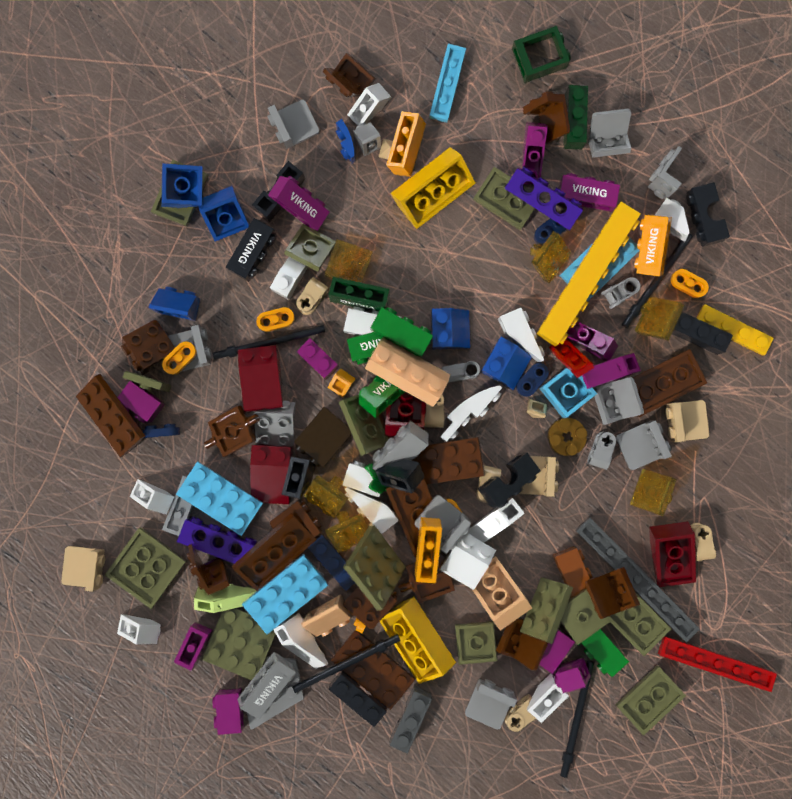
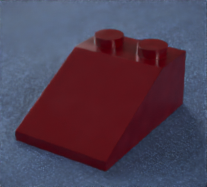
M277 346L238 350V367L244 411L283 407L280 355Z
M407 392L403 393L386 410L385 436H395L402 426H406L410 421L424 430L426 403Z
M251 446L250 482L252 496L263 503L289 505L290 497L281 494L290 459L293 456V447Z
M689 522L650 526V546L657 586L666 587L696 583L695 533Z

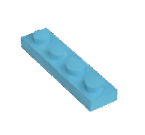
M452 44L447 45L429 115L430 119L448 122L466 52L464 47Z

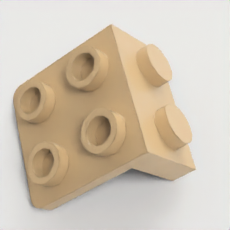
M705 401L666 404L665 414L668 419V436L671 442H683L709 437Z
M530 456L541 471L536 475L537 478L533 482L526 483L522 487L523 490L519 494L554 497V492L558 491V481H555V473L559 471V462L556 461V457Z
M76 546L66 547L62 584L85 587V591L92 592L99 589L103 582L102 570L105 564V549Z

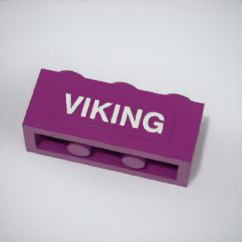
M568 173L560 179L559 189L566 193L564 197L569 200L572 198L582 203V207L612 212L617 206L620 185L615 184L611 180H604L602 182L596 181L594 177L580 178L576 174Z
M280 176L268 196L304 225L318 231L330 213L325 208V203L311 197L312 193L304 187L300 188L298 186L299 182L293 177L289 176L286 178Z

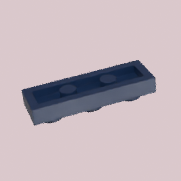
M322 534L308 549L341 587L347 591L355 584V581L344 568L347 561Z

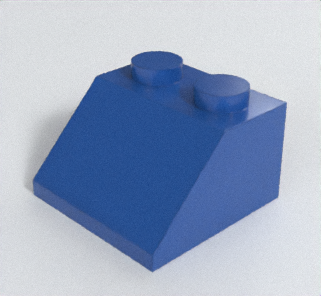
M162 163L161 207L187 208L202 206V166Z
M233 186L202 198V206H198L199 211L214 241L249 227Z
M172 287L159 288L149 308L159 314L196 321L200 298L191 291L184 290V293H179L177 289Z
M454 308L432 309V350L470 348L469 310Z
M500 337L480 372L514 390L532 357L516 344Z

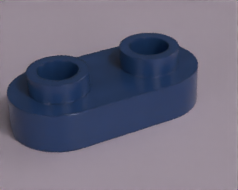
M550 218L536 229L534 240L541 246L548 245L564 233L566 228L558 226L556 221ZM541 232H546L547 237H542Z
M542 363L532 365L516 385L517 392L523 397L534 394L549 375L547 366ZM537 369L542 370L541 376L536 374ZM525 383L530 385L529 390L523 388Z
M165 424L164 428L157 429V425L145 426V430H141L145 435L144 438L180 435V427H176V424Z

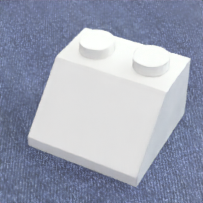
M466 533L457 540L456 547L453 550H449L440 570L474 590L489 567L496 550Z

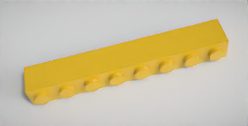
M623 202L616 206L536 335L554 346L564 343L568 336L566 331L569 327L573 328L579 318L576 317L578 312L584 311L589 303L586 301L590 294L593 296L599 287L597 282L600 278L604 279L607 275L609 263H614L619 256L618 249L620 246L624 247L630 237L627 235L630 230L634 231L640 221L637 219L641 213Z

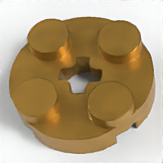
M562 418L555 421L548 430L549 445L559 455L573 456L584 448L587 441V431L578 420ZM568 432H570V436L572 437L571 441H563V433L567 434Z

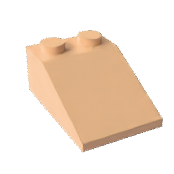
M496 556L492 558L489 567L473 592L501 631L532 609V607Z
M340 594L307 612L301 624L303 628L314 636L322 635L324 637L333 631L332 628L337 625L342 627L348 624L352 614L344 607V599Z

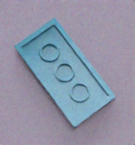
M629 238L624 247L620 246L618 249L619 256L614 263H609L607 267L609 271L604 279L600 278L597 282L599 287L594 295L640 251L637 249V244L631 238ZM592 244L560 275L567 284ZM590 294L586 301H589L593 296Z
M199 461L176 493L177 496L240 536L243 535L263 502Z
M303 554L245 600L242 606L263 631L268 634L325 589L328 583Z

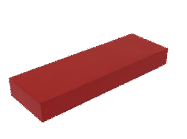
M567 339L563 344L559 343L557 346L551 345L549 347L551 353L577 378L594 368L593 363Z

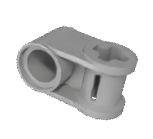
M630 277L617 285L611 286L601 292V294L606 297L610 304L609 308L612 309L636 294L640 290V282L636 278ZM626 283H631L634 286L633 292L627 291Z
M602 431L596 434L592 449L588 455L587 464L605 470L608 469L616 444V438L612 433ZM602 438L608 439V443L603 442Z

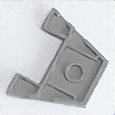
M285 658L293 664L296 673L292 681L283 688L281 695L270 705L268 712L263 714L260 719L247 713L250 730L304 699L303 690L295 693L292 688L293 685L301 682L296 659Z

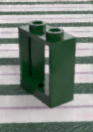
M557 26L515 40L512 46V51L524 83L566 69L571 60L570 52L564 46L563 33L559 32ZM552 38L560 60L532 69L525 47Z

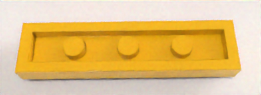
M706 304L702 305L697 315V319L732 334V341L762 356L766 355L774 339Z

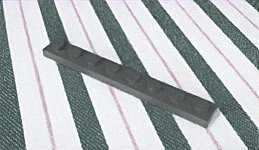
M590 517L575 530L614 570L625 567L634 591L686 643L700 630Z

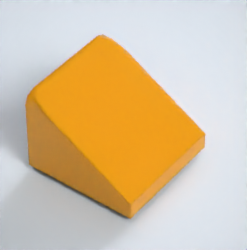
M339 369L327 388L344 398L356 378L343 369Z

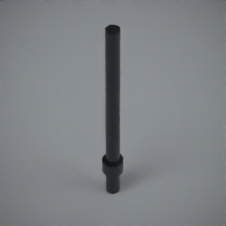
M690 233L685 242L680 241L665 262L663 275L655 276L637 303L633 304L629 309V314L621 324L623 327L628 328L635 317H639L645 303L693 238Z
M324 325L237 347L235 345L229 346L225 350L213 352L214 360L228 356L230 358L236 357L240 349L272 346L324 333L325 328Z
M396 634L386 640L381 639L376 642V645L293 685L292 688L297 693L377 652L382 653L388 650V647L400 642V637Z
M587 660L586 665L592 677L595 662ZM591 677L586 687L580 688L566 751H563V764L560 776L568 778L570 765L574 761V748Z

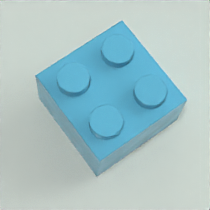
M567 367L539 388L562 418H567L597 394L593 388L587 389L582 376L577 378Z

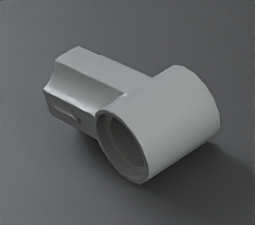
M474 361L442 367L443 371L450 374L448 383L475 379L480 374V366ZM470 365L477 368V373L473 376L468 375L466 372V368Z

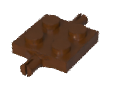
M236 406L209 421L208 425L212 432V438L204 442L205 447L209 449L216 445L220 449L222 456L227 457L257 441L251 425L260 421V418H257L259 416L254 414L247 418L242 406Z
M439 554L436 583L416 582L415 562L406 565L409 582L398 585L400 592L412 589L416 594L418 603H422L455 591L452 577L440 570L444 562L443 554Z

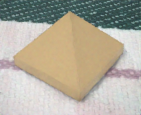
M383 139L379 158L388 160L393 141Z
M529 399L527 413L532 418H545L547 404Z

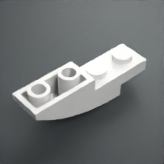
M499 385L483 390L457 406L446 417L452 423L440 438L445 442L448 440L452 441L459 432L456 430L460 425L464 427L471 419L469 417L470 414L475 418L479 415L483 417L489 410L487 405L491 401L495 403L501 396L499 391L502 387Z

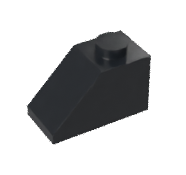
M291 457L281 495L301 499L311 485L316 465L310 460Z
M406 459L377 468L375 471L381 485L413 493L425 477L420 463Z

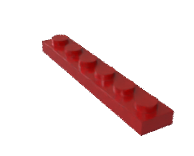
M667 636L662 638L658 651L660 656L768 692H772L777 673Z

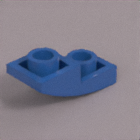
M341 119L336 122L337 130L335 131L342 141L340 143L342 149L340 152L345 160L349 159L353 164L355 162V153L352 138L346 124Z

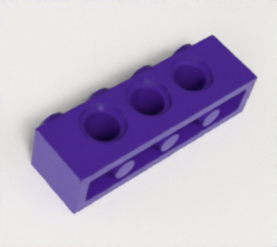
M523 166L521 169L518 167L504 189L570 230L583 211V208H581L582 203L574 198L571 200L564 197L566 193L557 187L553 190L548 186L549 182L541 177L536 179L532 176L533 172ZM526 181H531L534 184L532 192H527L524 189ZM548 192L551 196L550 201H541L540 194ZM559 202H563L567 206V210L563 213L558 212L556 209V205Z
M196 517L184 521L177 539L178 543L186 546L193 544L194 548L234 564L254 547L257 542L249 537H246V539L238 537L239 534L230 530L224 532L220 530V526L210 524L209 526L203 524V520ZM199 530L205 532L206 538L204 540L199 539ZM217 537H221L224 540L222 547L216 544L215 540ZM234 544L241 545V553H236L234 551Z

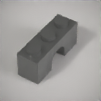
M415 685L413 686L406 701L403 715L400 721H397L391 734V747L408 754L432 701V694Z

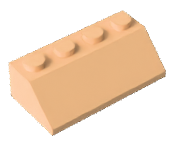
M384 337L378 343L365 367L366 370L432 407L440 399L450 378V374Z

